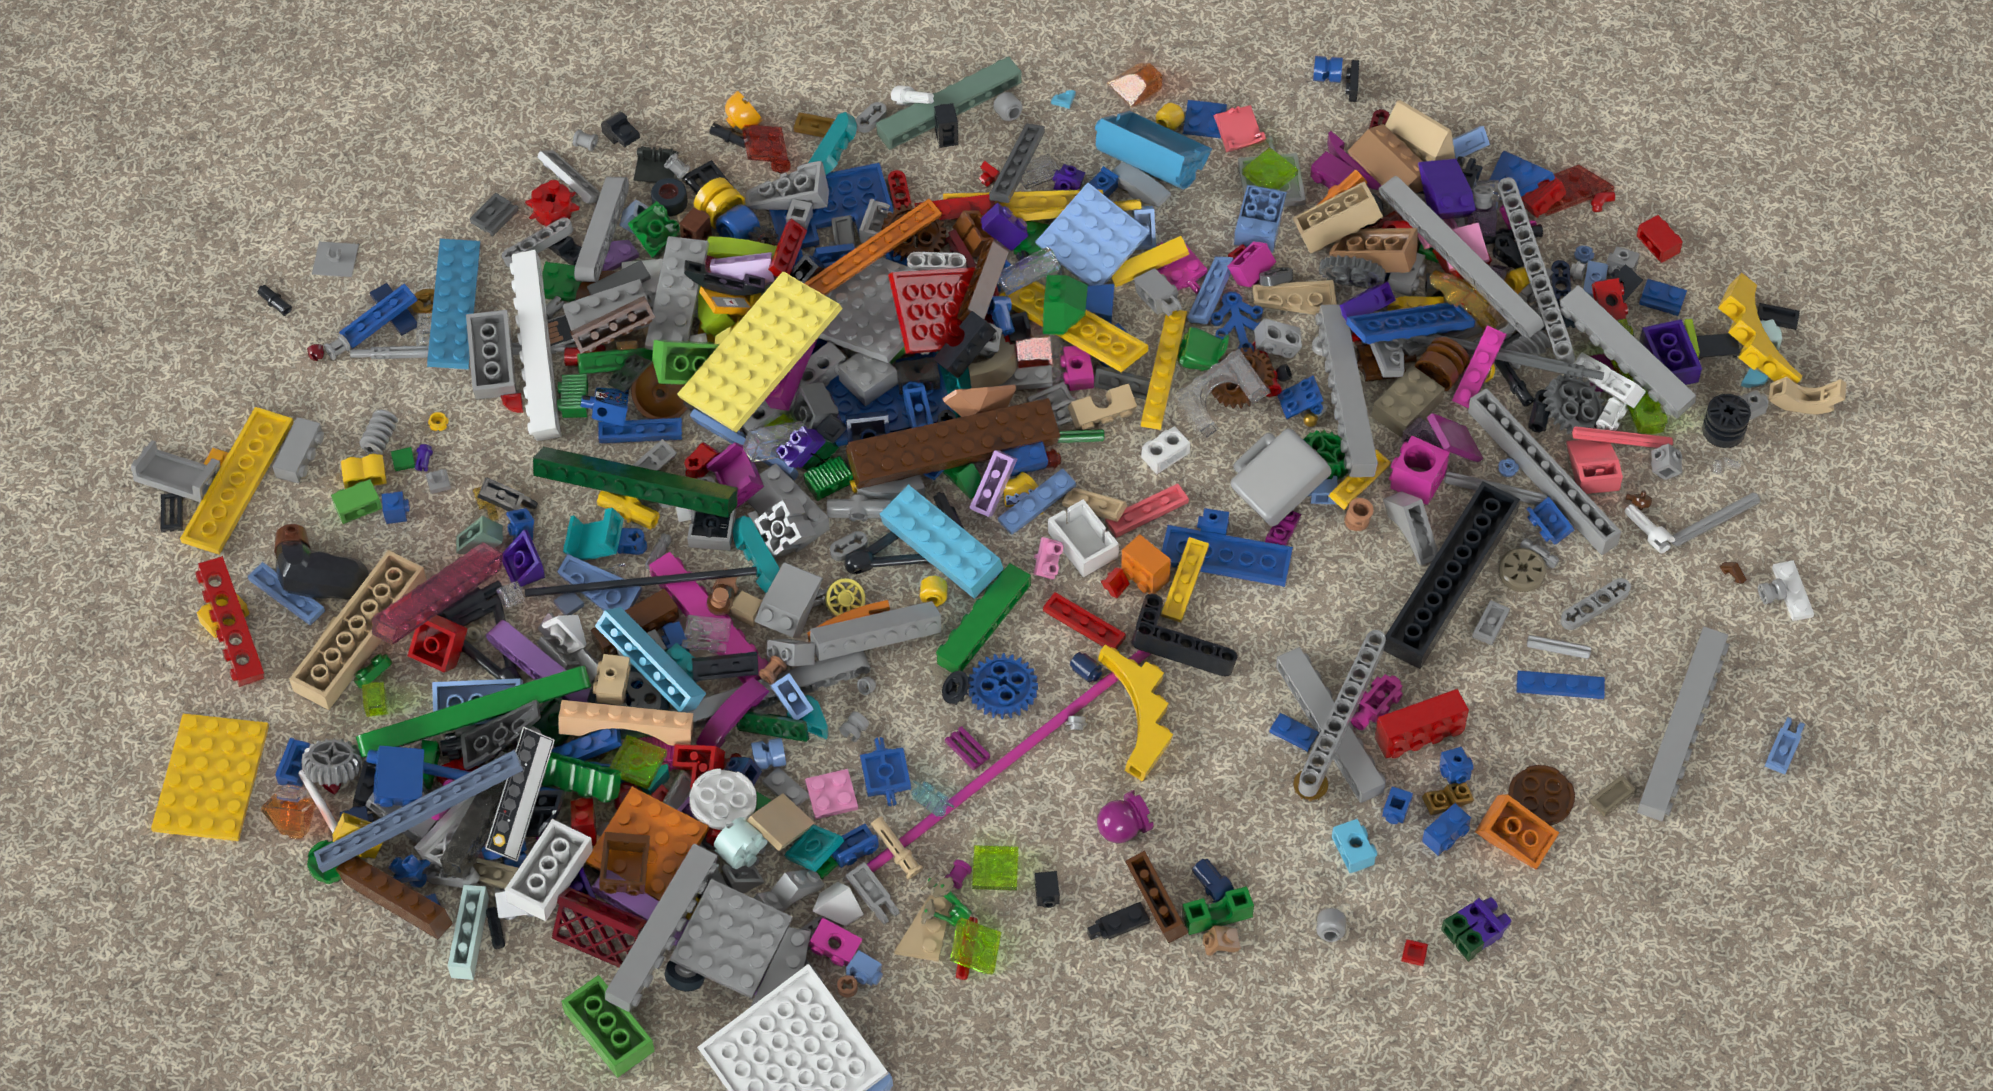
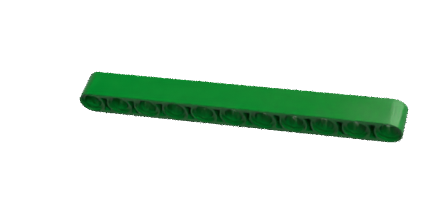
M580 666L356 736V741L361 757L365 758L369 750L377 751L379 746H405L504 715L534 700H537L540 704L588 689L592 686L586 666Z

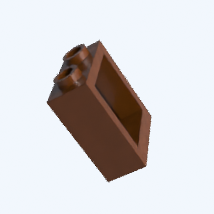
M605 832L599 880L600 891L608 894L623 892L631 896L645 893L650 844L649 835ZM609 850L643 852L640 882L606 879Z

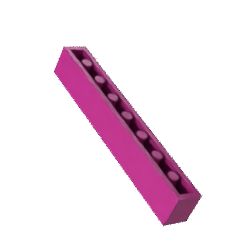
M671 552L649 564L651 576L692 573L690 571L687 572L683 568L684 565L680 558L674 557ZM696 581L658 584L667 591L681 612L718 655L757 652L758 655L756 647L746 641L744 633L733 626V622L728 615L715 616L708 611L706 606L708 592L702 585L699 586ZM758 655V675L737 678L743 684L751 678H755L757 681L761 680L759 671L769 664L765 658L761 659Z

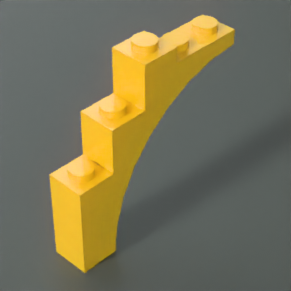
M1743 273L1739 274L1729 284L1718 306L1719 310L1733 320L1728 333L1744 345L1738 358L1753 370L1756 368L1760 369L1774 382L1788 377L1797 384L1802 379V375L1779 353L1766 334L1758 317L1755 305L1757 284Z
M1104 645L1100 651L1098 661L1110 669L1122 682L1131 697L1136 711L1138 725L1137 742L1124 771L1144 781L1171 743L1173 734L1167 727L1158 725L1165 715L1169 703L1162 696L1153 694L1160 685L1164 672L1157 665L1150 664L1147 661L1140 667L1134 660L1122 656L1117 649Z

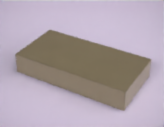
M1621 775L1593 796L1589 802L1605 817L1633 796L1637 789Z

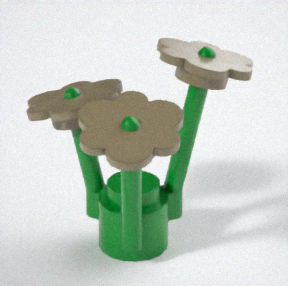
M938 871L932 878L928 879V883L921 891L923 892L926 887L930 890L934 887L933 896L935 898L940 895L944 896L952 904L948 911L950 917L935 912L936 908L934 907L933 899H930L924 907L921 923L925 924L928 919L931 920L934 916L950 923L952 926H955L957 923L962 926L970 918L972 911L963 905L951 892L954 885L952 877L943 878L937 884L939 881L937 875L940 873Z

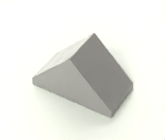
M730 865L722 867L723 879L727 886L743 894L764 883L755 865L750 867L745 865L738 869H733Z

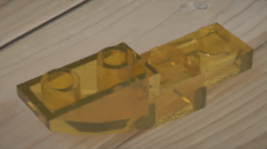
M1434 270L1429 276L1431 279L1430 283L1435 289L1442 291L1445 300L1450 305L1453 304L1457 308L1463 303L1464 309L1478 319L1477 323L1482 329L1485 330L1487 325L1494 329L1496 328L1498 321L1487 310L1490 303L1473 286L1445 272Z

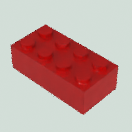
M1455 689L1379 716L1374 738L1385 759L1390 757L1398 758L1406 751H1418L1428 743L1437 744L1445 737H1456L1462 734L1466 727L1469 709L1459 690Z

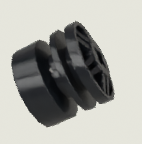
M1734 394L1715 396L1708 404L1702 425V432L1706 440L1720 448H1732L1739 445L1744 440L1750 420V406L1744 399Z

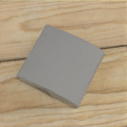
M1064 382L1027 398V402L1049 398L1058 427L1072 421L1068 406L1071 402L1076 401V399L1071 396Z

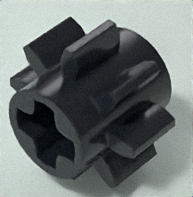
M455 732L445 734V740H440L442 755L449 756L450 761L460 759V753H462L461 737H456Z

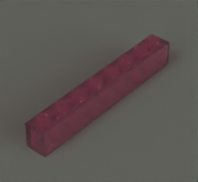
M484 542L472 548L455 562L431 576L430 579L418 585L408 594L403 595L402 598L390 604L380 613H377L372 619V634L390 645H394L499 572L502 567L503 553Z

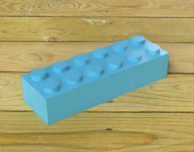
M909 484L880 513L883 524L974 599L1003 570L1001 559Z

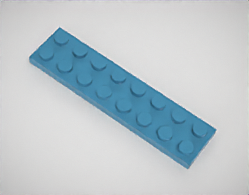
M440 238L427 367L469 369L470 354L466 314H474L480 241Z

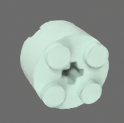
M739 817L732 821L734 825L731 828L725 827L714 842L715 852L733 869H738L745 865L747 867L752 866L757 860L756 855L768 842L762 836V833L747 822L746 818Z

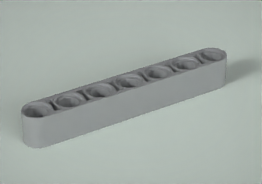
M606 177L575 265L574 275L576 281L597 282L599 280L629 191L627 177Z

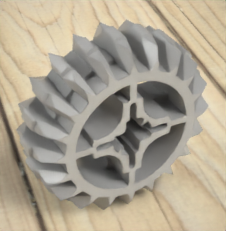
M334 738L333 740L325 739L323 742L317 741L316 744H310V747L306 748L305 753L302 754V770L307 779L312 780V783L319 782L320 786L323 784H328V786L331 784L338 786L339 783L347 784V780H354V776L359 775L362 766L361 754L357 749V745H352L351 741L344 742V739L336 740Z

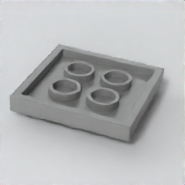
M1297 153L1238 158L1243 195H1245L1247 185L1287 192L1284 207L1306 205Z

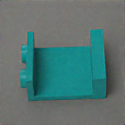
M613 507L605 509L604 518L601 521L583 524L574 515L570 516L563 552L582 561L617 554L624 518Z

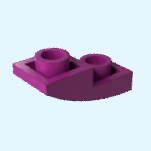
M1292 510L1279 524L1272 526L1265 542L1287 546L1302 514Z

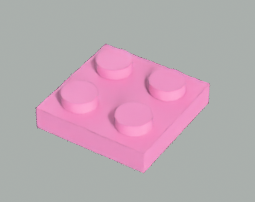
M848 769L805 779L815 820L858 810Z

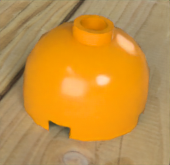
M736 91L725 104V112L728 116L725 120L732 128L736 126L741 130L753 129L763 120L750 102L743 100L744 96L739 91Z

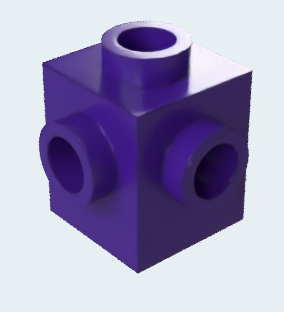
M1063 164L1062 168L1056 170L1052 181H1055L1053 189L1080 190L1086 172L1078 170L1074 166Z

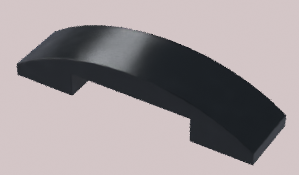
M685 260L684 274L693 282L706 289L728 295H753L762 293L765 290V278L745 274L743 280L705 272V264Z

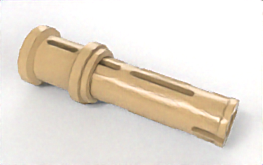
M882 816L870 824L895 856L894 862L896 865L899 864L906 873L905 877L907 880L923 870L922 865H918L912 857L911 850L904 848Z

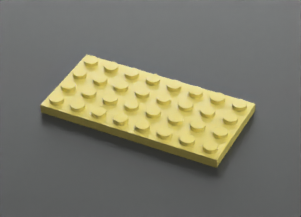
M782 272L679 391L678 396L737 433L843 308L834 300L789 274Z

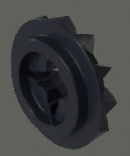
M955 671L946 678L942 687V697L945 702L957 705L959 701H964L965 695H969L967 690L971 687L969 684L971 678L966 673Z

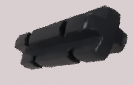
M497 907L487 908L486 916L488 918L492 946L496 950L505 947V940Z

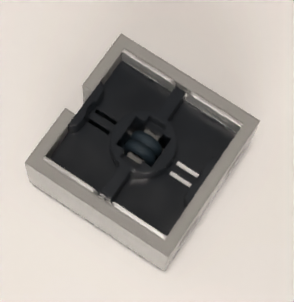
M736 509L728 518L692 510V524L689 525L687 537L688 547L731 551Z

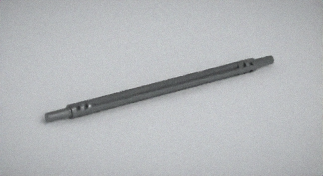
M1435 333L1428 336L1420 335L1408 339L1402 338L1430 345L1436 337H1448L1460 344L1467 353L1473 355L1479 344ZM1500 348L1496 360L1579 378L1583 376L1603 380L1604 372L1587 369L1583 365Z

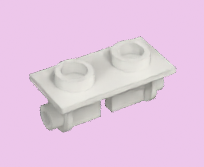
M1616 397L1610 398L1596 422L1597 429L1616 431L1620 425L1617 422L1618 419L1621 420L1628 410L1625 408L1626 403L1620 402Z

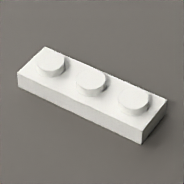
M1794 560L1773 564L1772 569L1776 579H1782L1785 584L1787 597L1784 600L1792 621L1812 618L1814 612Z

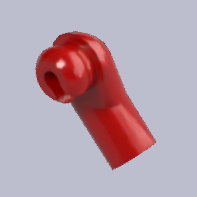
M1615 192L1597 193L1591 201L1592 211L1601 212L1605 202L1615 201Z

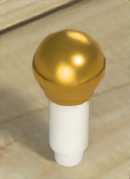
M1322 404L1323 410L1318 415L1312 412L1306 414L1303 418L1304 424L1308 427L1315 426L1318 418L1326 411L1328 406Z

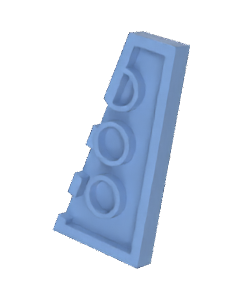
M567 554L557 571L558 575L569 584L623 579ZM642 587L596 590L581 593L603 611L618 607L625 611L634 606L642 592Z

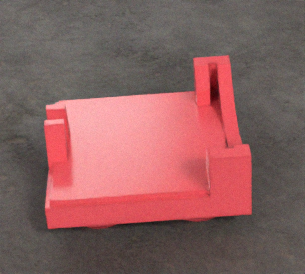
M1251 105L1241 108L1237 106L1235 109L1233 107L1226 112L1214 115L1226 153L1263 143L1266 140L1264 132L1259 130Z

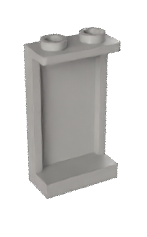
M153 440L143 448L141 455L131 465L135 482L198 502L202 501L220 469L219 460L212 458L208 465L160 451L157 449L156 441Z

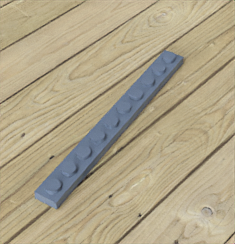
M513 750L315 851L314 854L319 869L324 873L523 771L517 753Z

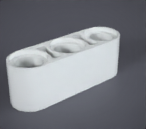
M913 252L907 258V266L916 270L966 268V258L960 253Z

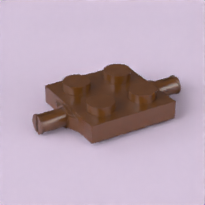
M1370 344L1357 346L1359 356L1357 366L1363 373L1365 382L1400 378L1382 376ZM1416 354L1414 356L1404 355V363L1417 361Z

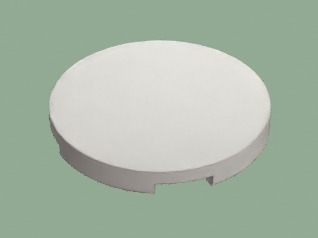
M720 768L710 770L696 779L690 792L689 803L691 811L697 820L708 825L710 828L723 830L725 827L731 828L734 825L732 821L739 817H744L748 820L755 811L757 795L752 782L740 772L735 773L721 770Z

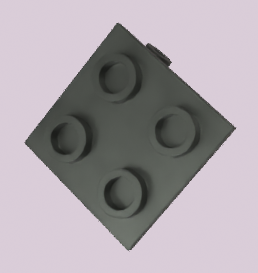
M638 147V160L633 181L656 183L661 179L674 178L675 173L669 168L666 169L664 164L674 153L679 155V152L673 148L662 150V147H659L656 150V147H653L652 150L651 147Z
M636 354L630 356L625 361V365L611 376V380L607 384L625 393L652 361Z

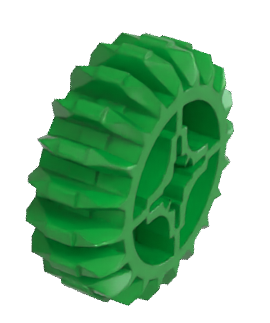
M1324 429L1321 433L1318 430L1309 433L1303 439L1330 466L1331 474L1327 479H1333V476H1337L1338 480L1348 474V469L1344 467L1345 453L1341 452L1342 439L1340 436L1334 435L1333 431L1327 433Z

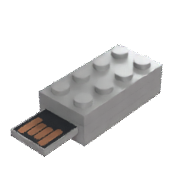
M638 279L563 304L565 315L548 320L551 350L575 342L570 331L642 296H645L651 310H653L656 295L652 291H644L641 281ZM649 324L645 326L639 325L633 328V331L648 327Z

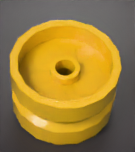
M719 177L709 181L699 190L693 204L694 208L705 211L710 216L711 226L716 229L717 218L737 204L745 205V198L725 178Z

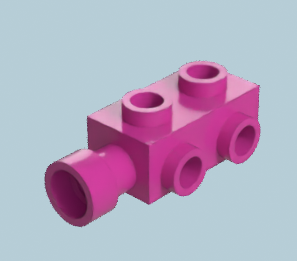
M1384 674L1382 678L1376 677L1371 684L1372 689L1368 693L1364 692L1359 703L1358 712L1354 714L1351 720V724L1361 731L1368 726L1369 720L1376 724L1379 716L1388 714L1390 706L1400 701L1403 696V686L1399 678L1394 675L1389 677Z

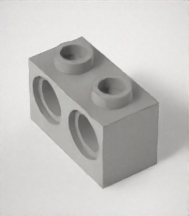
M1264 318L1254 329L1256 350L1280 355L1285 358H1293L1302 348L1299 327Z
M793 639L767 640V661L770 662L771 656H777L786 665L790 666L814 665L815 643Z

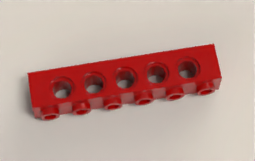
M223 556L198 563V571L195 572L198 584L202 583L205 589L202 591L205 603H209L212 610H209V615L212 623H217L218 630H215L219 643H224L225 649L222 651L225 661H230L232 669H229L233 682L237 681L238 686L241 687L264 679V671ZM212 580H218L221 582V584L216 587L211 586L209 583ZM220 599H224L228 602L225 606H219L216 604V602ZM225 619H232L234 624L228 626L223 621ZM238 638L242 642L239 645H233L230 643V640ZM243 657L248 660V663L241 665L237 663V660Z

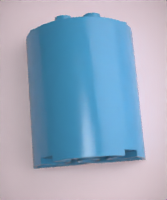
M1132 111L1119 113L1117 116L1111 115L1101 118L1095 126L1097 131L1095 146L1097 150L1180 189H1186L1194 182L1197 169H1203L1212 151V148Z

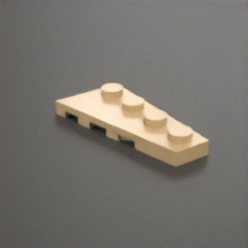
M1333 280L1282 283L1275 286H1261L1260 284L1252 286L1254 306L1316 315V313H1319L1321 305H1337Z

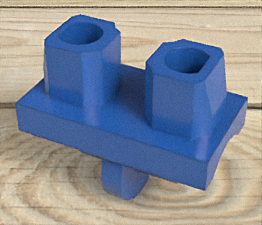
M409 855L404 861L401 857L395 858L390 864L389 869L395 874L394 879L401 883L409 882L412 887L420 888L427 881L426 874H422L423 869L429 867L431 863L427 859L418 860L414 855Z

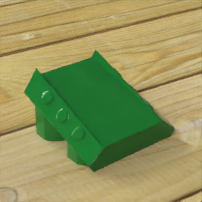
M658 201L628 223L651 258H655L666 249L668 236L681 237L679 223L669 218L667 210Z

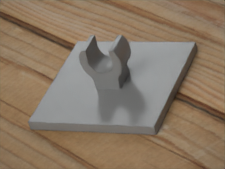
M319 241L312 275L352 277L359 244Z

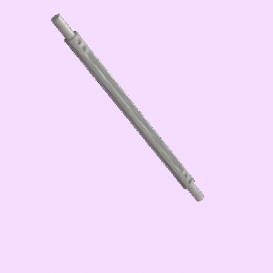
M512 343L513 355H520L519 352L522 351V345ZM570 343L552 349L551 354L564 352L566 347H576V344ZM429 345L371 347V349L350 350V357H371V359L428 358Z

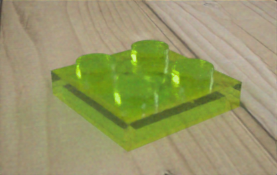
M1269 147L1242 169V174L1258 187L1279 190L1298 175L1299 169Z
M627 735L609 768L621 771L622 780L649 789L667 756V749Z
M974 845L972 889L1017 891L1019 847Z
M960 918L957 921L950 961L992 975L995 971L1002 932Z

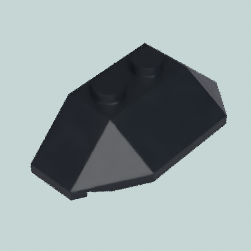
M544 790L538 792L525 837H540L551 820L557 819L565 795L564 790ZM493 792L492 797L500 800L503 792Z

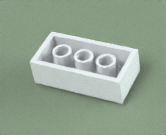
M552 819L505 888L507 902L546 921L557 905L558 896L570 886L593 851L591 838Z

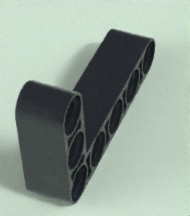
M1153 593L1145 596L1131 640L1134 648L1219 676L1226 677L1232 674L1238 658L1237 653L1233 649L1158 626L1157 622L1163 600L1159 595Z

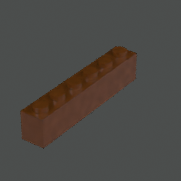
M357 856L341 863L336 868L347 886L437 940L453 924L445 908Z

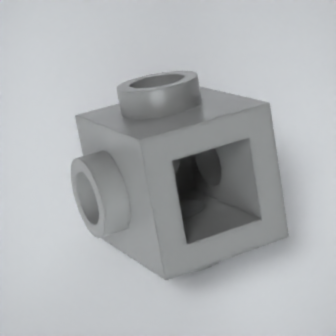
M1616 246L1614 253H1610L1607 258L1606 264L1609 265L1608 274H1611L1617 266L1621 268L1625 264L1635 272L1640 253Z
M1668 443L1651 451L1653 473L1664 480L1682 473V454L1678 449Z

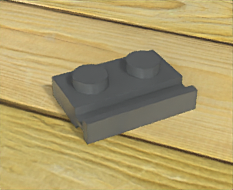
M495 193L470 217V222L484 232H489L493 237L519 211L518 206H514L511 204V201Z

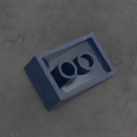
M887 410L845 415L848 443L890 433Z

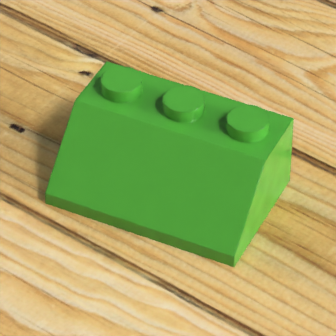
M654 340L652 361L658 382L663 384H686L720 344Z

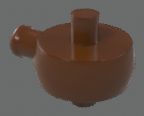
M1645 491L1634 495L1627 493L1625 497L1626 500L1632 501L1633 505L1638 506V509L1641 511L1643 508H1649L1652 504V498L1646 495Z

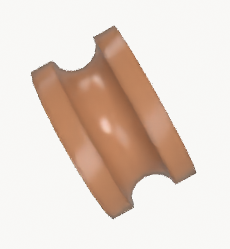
M845 975L837 982L838 993L841 996L849 998L857 993L858 984L854 977ZM845 983L848 985L852 983V989L850 990L846 988L845 990H843V984Z

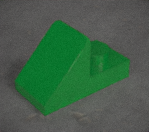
M973 463L968 466L963 465L943 471V474L970 500L974 498L982 478Z

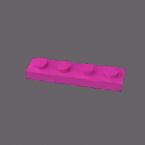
M1487 325L1452 399L1453 402L1469 408L1470 398L1480 392L1507 334Z

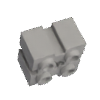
M799 498L784 499L772 507L773 511L765 512L754 520L761 535H767L768 541L765 543L773 557L789 555L799 548L798 544L806 543L816 536L810 521L803 518V514L806 512Z

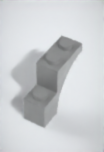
M809 869L785 872L771 891L757 893L754 899L783 912L799 899L821 890L825 884L821 881L817 872Z

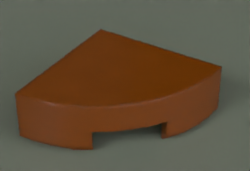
M1724 562L1719 566L1725 575L1730 573L1735 578L1734 582L1743 584L1747 580L1737 562Z

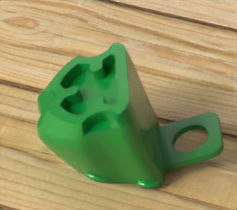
M1190 327L1180 344L1177 358L1179 365L1183 368L1199 371L1215 368L1218 365L1219 359L1227 350L1229 335H1226L1222 340L1204 330Z

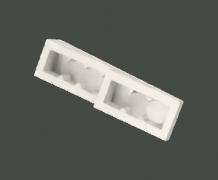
M1583 352L1574 362V364L1583 365L1587 369L1604 372L1603 380L1585 376L1583 378L1589 379L1591 383L1632 408H1635L1646 392L1638 384L1616 373Z

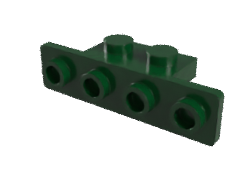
M747 711L736 724L737 729L743 732L807 742L810 739L807 724L803 719L796 720L788 716L770 713L766 715Z

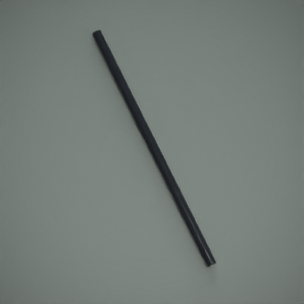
M757 567L525 589V597L757 575Z

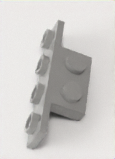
M547 613L538 627V630L544 637H540L537 644L543 649L544 653L565 670L586 666L591 684L594 683L598 662L585 648L569 654L567 652L568 648L565 645H560V641L555 636H551L550 632L542 626L544 622L555 618L552 613Z

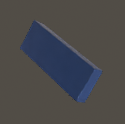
M385 283L369 293L377 304L391 294L393 290L388 283ZM405 309L390 321L401 336L419 327L418 322L408 309Z

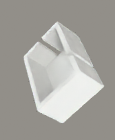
M1084 499L1068 507V524H1066V512L1064 510L1048 519V533L1054 540L1063 542L1064 554L1082 577L1089 575L1119 557L1118 542L1109 531L1106 532V527Z

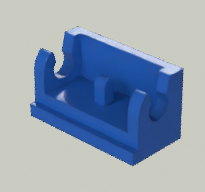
M294 738L289 739L275 774L278 785L302 789L304 783L298 773L302 770V754L305 753L306 748L310 747V743L295 740Z

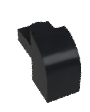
M618 111L601 123L602 133L613 144L619 142L625 148L640 138V133L628 122L627 116L621 111Z

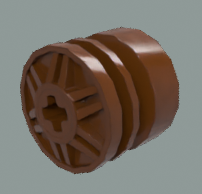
M1440 336L1432 341L1426 352L1415 364V368L1445 388L1444 392L1452 388L1458 376L1469 365L1470 358L1466 350L1456 341Z

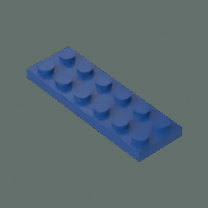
M1455 301L1347 317L1346 324L1364 343L1373 344L1379 341H1392L1399 338L1408 339L1413 336H1428L1433 333H1447L1454 330L1463 331L1467 328H1474L1475 319Z
M1167 525L1162 552L1171 559V567L1178 568L1188 538L1191 537L1209 543L1200 572L1285 587L1293 547Z

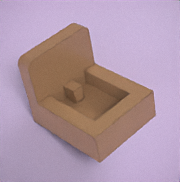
M1213 926L1203 935L1206 955L1211 956L1217 950L1238 952L1241 949L1237 928Z

